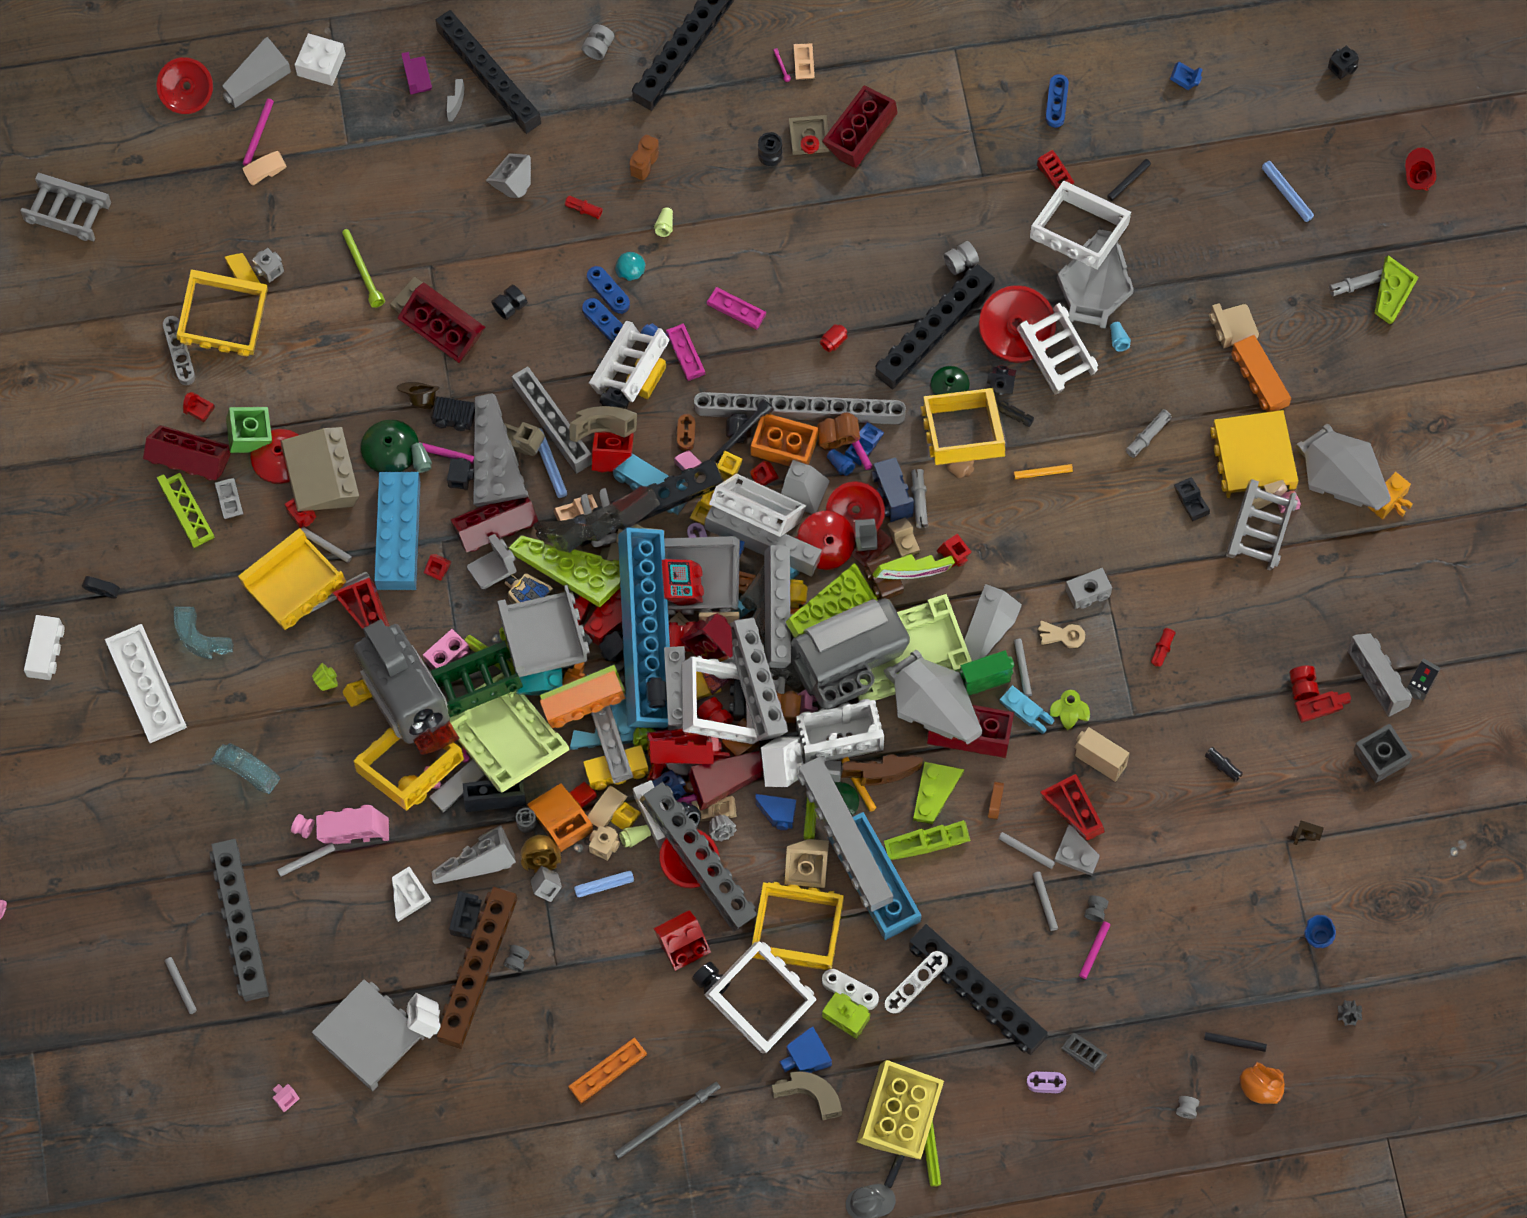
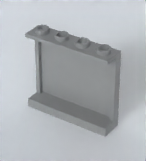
M734 536L664 539L665 559L692 560L700 564L702 568L701 585L704 589L703 603L679 606L667 600L668 615H675V612L693 615L694 611L711 613L713 611L731 612L732 610H738L740 539Z
M567 585L564 586L565 592L516 604L507 605L505 599L497 601L515 673H518L519 677L587 662L586 654L590 653L587 641L583 642L582 637L585 636L582 625L578 624L577 620H580L578 608L574 609L573 607L575 603L574 594L569 592Z
M363 980L312 1031V1034L320 1044L373 1092L378 1087L377 1082L419 1039L423 1041L425 1038L423 1035L408 1029V1014L401 1008L397 1010L393 1006L394 1002L387 995L383 997L378 992L380 989L373 982L368 983L366 980Z

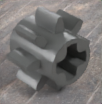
M1344 1000L1343 1005L1337 1007L1339 1012L1337 1014L1338 1020H1343L1345 1026L1347 1024L1355 1026L1358 1020H1362V1006H1357L1355 1000Z

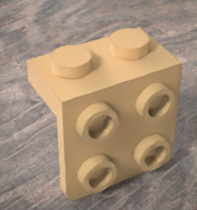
M1220 303L1212 305L1209 318L1212 325L1214 324L1217 339L1221 342L1223 349L1231 347L1234 343L1252 335L1258 338L1259 332L1246 304L1222 310Z

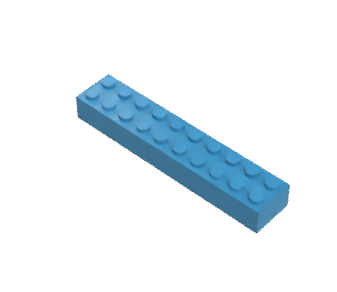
M626 528L618 534L627 726L665 729L668 727L667 702H665L666 706L663 708H650L649 703H647L646 683L650 682L651 678H662V681L666 682L664 647H670L668 602L664 598L662 560L665 559L664 530Z

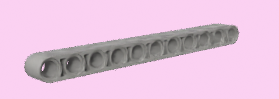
M708 392L698 393L694 398L695 412L699 416L731 417L732 414L747 415V418H750L757 411L758 403L763 398L774 408L770 413L771 415L789 420L823 421L827 418L835 419L840 414L848 412L858 418V423L900 424L905 420L906 415L905 404L898 400ZM705 402L707 405L700 406L699 403ZM720 403L726 404L725 407H719L718 405ZM745 404L746 407L739 408L738 405ZM781 405V406H784L785 408L780 410V409H777L776 407ZM798 406H801V407H803L804 409H803V410H797V409H795V408L798 407ZM822 407L823 410L817 411L815 408ZM841 408L843 411L836 412L834 409ZM855 409H861L862 412L857 413V412H854V410H855ZM878 409V410H881L882 412L877 414V413H874L873 411ZM898 410V411H900L901 413H900V414H894L893 411Z

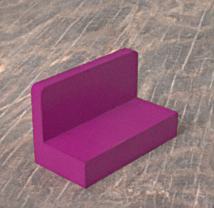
M409 52L401 53L410 94L432 90L425 57L410 59Z

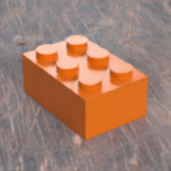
M771 414L762 416L751 444V456L786 466H791L793 460L809 465L818 439V427Z

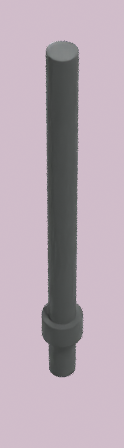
M715 1081L704 1090L700 1089L690 1100L614 1152L618 1159L698 1103L702 1104L708 1100V1096L721 1088L720 1085Z

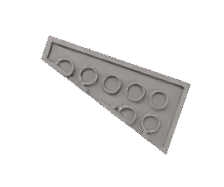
M493 393L475 397L473 504L477 507L529 497L523 484L524 479L520 474L519 464L511 440H509L506 425H504L501 417L502 413L497 398Z

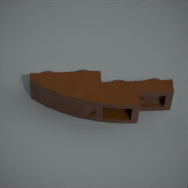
M890 754L883 756L881 764L875 761L866 763L847 761L842 764L841 778H861V786L891 783L920 770L923 758L915 755L898 757L897 755Z

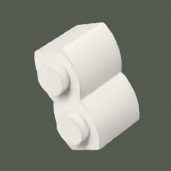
M415 993L407 1005V1027L425 1037L431 1038L440 1029L438 1003Z

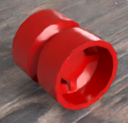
M1299 666L1289 671L1291 683L1294 685L1292 692L1295 700L1301 701L1320 694L1318 683L1314 682L1317 679L1314 666Z
M717 697L708 699L697 709V715L703 720L731 724L734 720L733 716L726 709H723V705Z

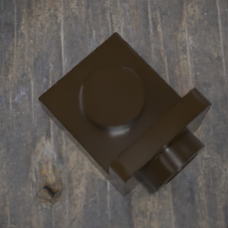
M1300 820L1299 826H1294L1291 837L1295 838L1293 844H1298L1300 835L1310 841H1320L1324 827Z

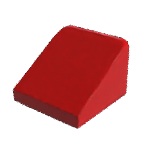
M767 461L761 462L749 471L753 480L763 486L779 478L772 464Z
M432 554L423 573L442 581L452 561L437 554Z
M585 781L569 792L581 808L597 797L596 792Z

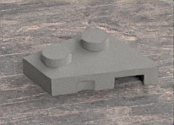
M1068 825L1054 861L1092 876L1100 855L1071 825Z

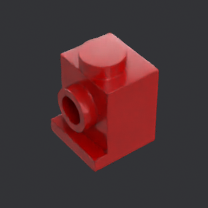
M294 498L285 503L287 513L300 529L312 524L316 518L313 510L297 511Z
M956 534L943 542L937 549V553H941L944 558L952 556L955 563L951 567L955 565L961 567L968 561L967 557L971 554V550L960 536Z

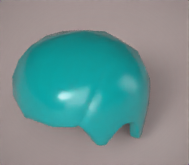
M625 252L616 261L615 271L619 278L623 277L631 281L641 277L645 271L646 264L643 257L639 254Z

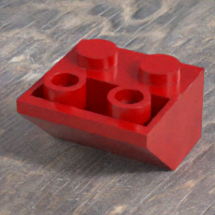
M690 910L653 928L662 949L675 971L711 953L698 920Z

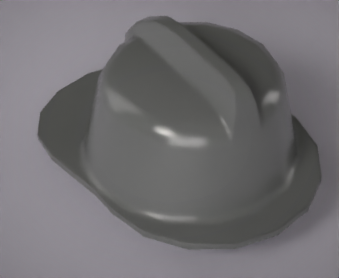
M882 1184L860 1187L848 1195L846 1209L853 1218L882 1217L894 1209L896 1203L895 1195L888 1186Z

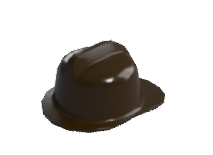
M405 382L397 385L396 389L406 393L413 406L421 409H431L434 407L436 400V391L440 387L419 382Z

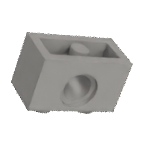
M1103 568L1067 581L1065 590L1074 609L1079 607L1083 609L1090 606L1092 602L1108 599L1112 592V586ZM1085 588H1092L1094 592H1086Z

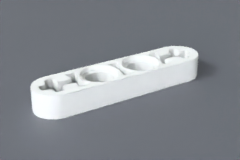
M939 951L932 952L886 998V1010L890 1013H900L947 966L948 958L946 954ZM935 956H942V964H936L933 967L936 971L933 973L926 964L932 965L935 962ZM922 969H926L929 973L926 981H921L918 978V973ZM907 984H912L915 989L914 993L907 996L904 993V987ZM898 992L901 994L902 997L907 999L905 1002L903 999H901L897 1003V1005L899 1006L898 1009H891L892 1003L890 1001H896L900 998V996L897 995Z

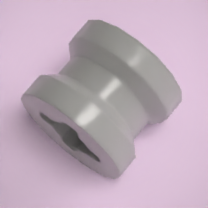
M1180 1096L1178 1101L1180 1106L1177 1108L1176 1114L1184 1118L1195 1119L1197 1116L1196 1107L1199 1106L1200 1101L1193 1097Z

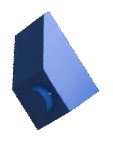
M756 794V805L772 826H776L780 830L793 829L796 810L795 799Z

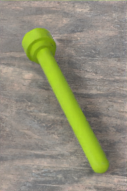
M344 229L342 234L370 293L368 301L372 308L380 307L385 303L383 294L376 290L350 231Z

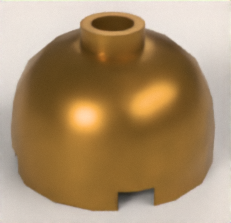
M533 836L526 840L521 848V864L527 871L530 868L534 869V873H536L541 866L552 871L557 868L556 864L561 863L560 848L549 836Z

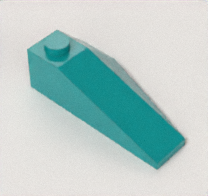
M557 668L519 677L523 687L518 689L516 694L540 696L563 686L562 669Z

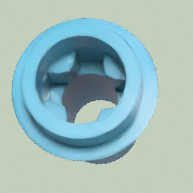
M1120 322L1112 323L1110 329L1113 348L1116 351L1127 350L1130 347L1131 339Z

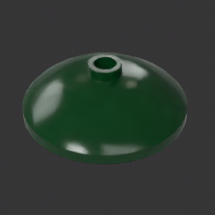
M383 420L372 425L365 432L361 441L362 457L365 463L378 473L402 472L413 464L411 446L419 443L415 431L408 424L399 420ZM390 439L392 442L386 443V440Z

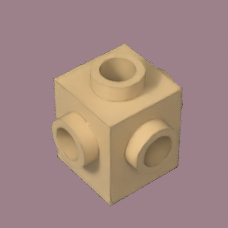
M599 826L597 831L594 830L589 839L591 841L589 845L590 853L607 861L612 852L615 853L620 845L616 830L609 826Z

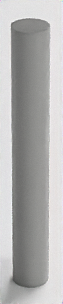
M305 527L301 528L309 540L345 562L349 563L352 556Z
M1015 639L1014 644L1023 692L1025 696L1029 697L1032 696L1022 639Z
M1001 833L999 840L1050 869L1053 868L1055 864L1053 860L1009 835Z
M330 843L277 869L280 877L334 851L335 847L333 843Z
M1035 872L1033 873L1034 881L1050 931H1055L1058 929L1041 873Z
M169 957L165 960V963L189 1014H193L197 1009L172 957Z

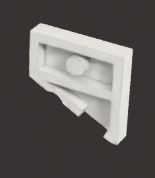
M410 867L392 877L395 916L398 922L431 902V898Z

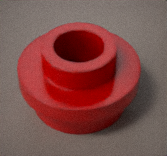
M812 135L805 136L801 140V149L807 154L815 153L819 149L820 143L818 138Z

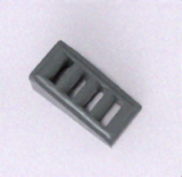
M1073 1033L1061 1048L1093 1074H1095L1107 1058L1106 1053L1076 1033ZM1076 1040L1078 1044L1071 1050L1069 1047ZM1081 1046L1085 1047L1080 1054L1076 1053ZM1089 1050L1091 1053H1090L1089 1056L1085 1059L1083 1056H1084V1055L1086 1054V1052ZM1096 1055L1097 1059L1091 1063L1090 1060Z

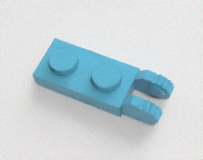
M1013 685L1000 698L999 702L1040 733L1044 734L1046 728L1037 721L1038 717L1051 725L1054 722V719L1047 712L1043 711L1041 707Z

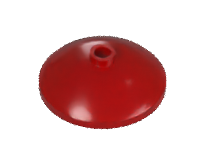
M181 57L171 60L164 65L157 78L156 86L160 100L168 109L179 114H192L201 110L207 105L213 93V80L209 70L201 62L193 58ZM185 82L190 84L189 89L184 88Z
M287 429L271 430L272 443L252 451L250 455L251 464L255 473L261 479L274 484L288 483L290 479L281 440L298 436V434ZM276 449H281L279 453L275 452Z
M852 481L840 485L832 492L826 505V511L839 513L849 521L855 534V540V520L875 519L876 529L878 530L885 516V506L881 495L875 488L864 482ZM858 506L860 511L856 513L852 508Z
M819 511L811 514L802 522L797 534L798 540L822 550L817 569L830 570L843 565L850 558L855 546V534L851 524L845 517L833 511ZM827 537L832 538V542L830 544L826 542Z
M697 829L699 834L704 835L708 840V846L712 852H716L719 856L717 846L711 837ZM684 835L685 842L692 843L691 837ZM666 838L659 852V862L664 875L672 883L683 888L701 887ZM701 852L695 853L699 860H704ZM711 868L707 869L708 874L714 877L715 871Z

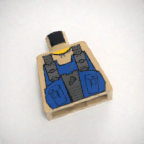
M524 574L520 580L510 575L505 581V585L511 589L508 592V598L512 604L554 595L551 586L529 574Z

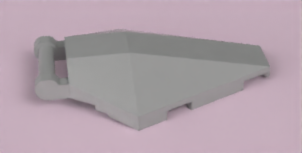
M1098 230L1091 239H1088L1083 247L1099 253L1113 232ZM1118 241L1098 270L1073 259L1068 266L1065 265L1057 276V280L1070 308L1068 317L1070 322L1075 320L1100 325V328L1106 329L1108 316L1133 294V285L1130 277H1128L1126 262Z
M1326 424L1322 427V430L1304 442L1300 441L1296 444L1298 452L1306 458L1309 490L1321 494L1327 492L1333 494L1336 499L1360 507L1366 505L1375 508V510H1379L1390 502L1389 491L1369 442L1336 433L1329 424Z
M918 650L911 652L910 656L893 667L889 666L884 669L886 677L895 687L898 718L911 723L916 721L923 724L925 729L950 739L953 737L965 741L966 744L981 736V726L959 672L925 660Z

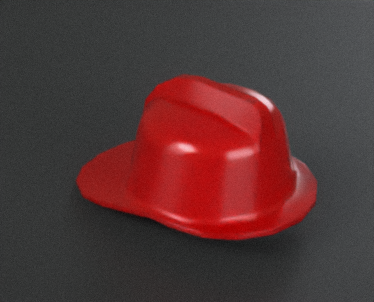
M1424 147L1412 150L1408 154L1405 163L1407 183L1412 189L1429 191L1437 177L1433 154Z

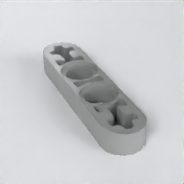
M169 316L164 319L163 328L176 374L182 385H190L195 381V372L187 345L182 343L179 346L172 345V341L177 338L180 321L175 316ZM170 323H174L176 333H172ZM180 355L187 357L183 363L177 362L176 359ZM183 368L187 370L189 377L187 379L184 377Z

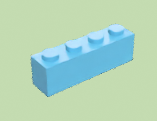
M634 454L613 470L614 478L620 483L625 482L630 485L633 491L639 492L645 490L648 485L653 483L660 484L664 482L665 478L669 477ZM683 484L679 485L680 491H683L687 488ZM663 491L661 498H667L670 491ZM686 503L667 510V512H674L678 515Z

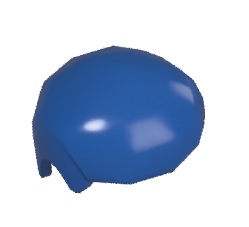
M1316 915L1307 921L1305 937L1311 946L1326 948L1333 943L1336 929L1330 918L1325 915Z

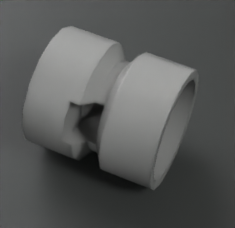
M593 25L582 46V51L593 59L602 60L614 39V33L603 25Z
M969 241L958 245L957 250L953 248L943 254L947 267L954 275L964 271L965 266L971 267L979 262L978 254Z

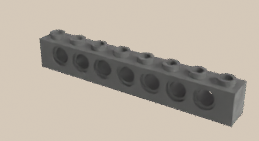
M662 782L645 793L639 799L732 931L735 932L757 915L755 906L744 897L743 889L734 883L732 874L727 868L722 866L718 854L714 851L712 852L709 848L706 837L699 834L695 822L687 817L683 805L673 797L671 788L668 785L665 786ZM660 802L666 803L668 810H663ZM672 819H677L680 822V827L674 826ZM684 835L690 836L692 843L685 842ZM701 852L704 860H699L695 853ZM708 868H711L715 871V877H712L708 874ZM719 885H724L727 888V893H722ZM732 901L738 903L739 910L732 908Z
M236 839L211 844L213 851L209 852L211 862L216 864L217 869L213 870L216 882L220 883V889H217L218 897L224 903V908H221L223 920L227 919L228 926L225 927L227 939L231 938L232 945L229 946L231 958L235 957L236 964L233 965L235 977L239 976L240 984H237L238 994L243 996L245 1002L268 997L269 991ZM224 861H231L228 867L222 866ZM230 879H234V880H235V883H234L233 885H231V886H227V885H226V882H227L228 880H230ZM233 898H238L239 902L237 904H229ZM243 917L241 923H233L235 918ZM247 936L245 942H237L239 937ZM244 955H251L249 961H241ZM254 974L255 978L253 980H245L247 975Z

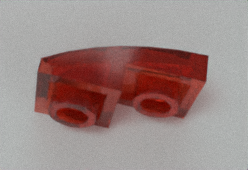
M879 528L877 530V549L858 551L856 548L851 555L866 568L867 562L877 559L894 541Z
M448 721L434 732L428 729L413 739L420 753L424 755L442 749L457 741L460 737L451 722Z

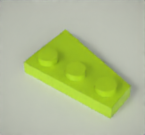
M1389 255L1384 260L1374 314L1388 324H1392L1419 277Z
M928 762L924 763L913 821L929 824L935 822L959 778L963 775L964 769Z

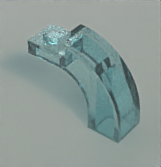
M174 607L176 631L181 642L190 652L207 659H213V652L218 654L233 652L234 644L231 638L207 637L196 630L197 613L194 607Z
M230 743L228 745L222 744L212 758L216 765L238 773L257 790L268 794L271 793L281 779L262 761Z

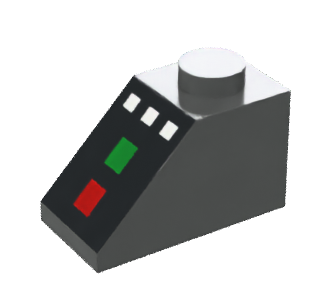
M1424 658L1422 659L1407 687L1412 698L1424 701L1437 679L1440 667Z

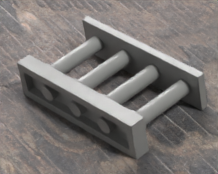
M38 173L35 180L40 190L31 210L21 209L23 219L29 224L36 223L75 235L84 241H94L95 236L90 228L99 209L102 207L109 209L111 205L109 195ZM51 191L57 193V197L48 216L38 213L46 193ZM64 198H73L75 201L66 221L55 218ZM86 202L92 204V207L83 227L73 224L81 204Z
M1251 479L1244 494L1226 556L1234 558L1237 554L1240 555L1242 553L1269 562L1267 570L1271 571L1274 566L1277 567L1281 556L1278 553L1291 511H1295L1298 500L1295 499L1296 493L1290 494L1287 499L1262 491L1258 487L1259 481ZM1254 498H1261L1286 506L1283 517L1255 509V506H1252ZM1254 516L1279 524L1280 528L1277 536L1249 527L1246 524L1248 517ZM1247 534L1274 543L1272 554L1243 546V543H1240L1242 536Z
M684 646L664 647L668 730L683 729L682 663L685 661Z

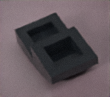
M1192 477L1174 484L1179 499L1192 522L1210 514V509L1201 497V491Z

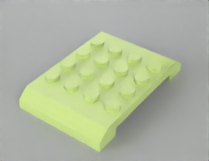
M947 594L929 599L928 603L897 612L909 634L910 643L900 657L871 669L875 678L874 683L867 693L857 697L859 701L864 699L876 701L894 695V684L886 677L884 669L889 666L893 667L910 656V653L914 650H918L925 660L959 673L960 665L972 661ZM859 679L861 684L868 685L865 679Z
M500 673L492 678L493 683L504 679V675ZM484 683L483 685H481L480 687L476 688L475 690H478V689H480V688H482V687H485L486 684ZM516 691L464 711L459 715L452 716L447 725L449 730L501 793L569 751L567 743L558 733H555L527 697L522 694H516Z

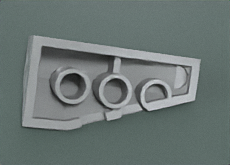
M987 584L984 586L964 640L972 661L986 657L995 644L1015 624L1022 606L1005 591Z
M500 825L478 838L480 842L471 848L466 846L462 849L463 852L459 857H451L432 871L434 884L510 868L516 860L514 851L502 826Z

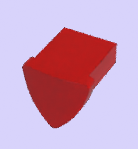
M194 392L187 393L183 402V413L186 415L190 414L205 422L214 410V404Z

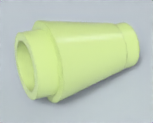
M670 208L662 209L654 225L655 233L661 237H667L673 231V210Z
M648 825L624 828L619 833L623 846L631 848L651 836Z

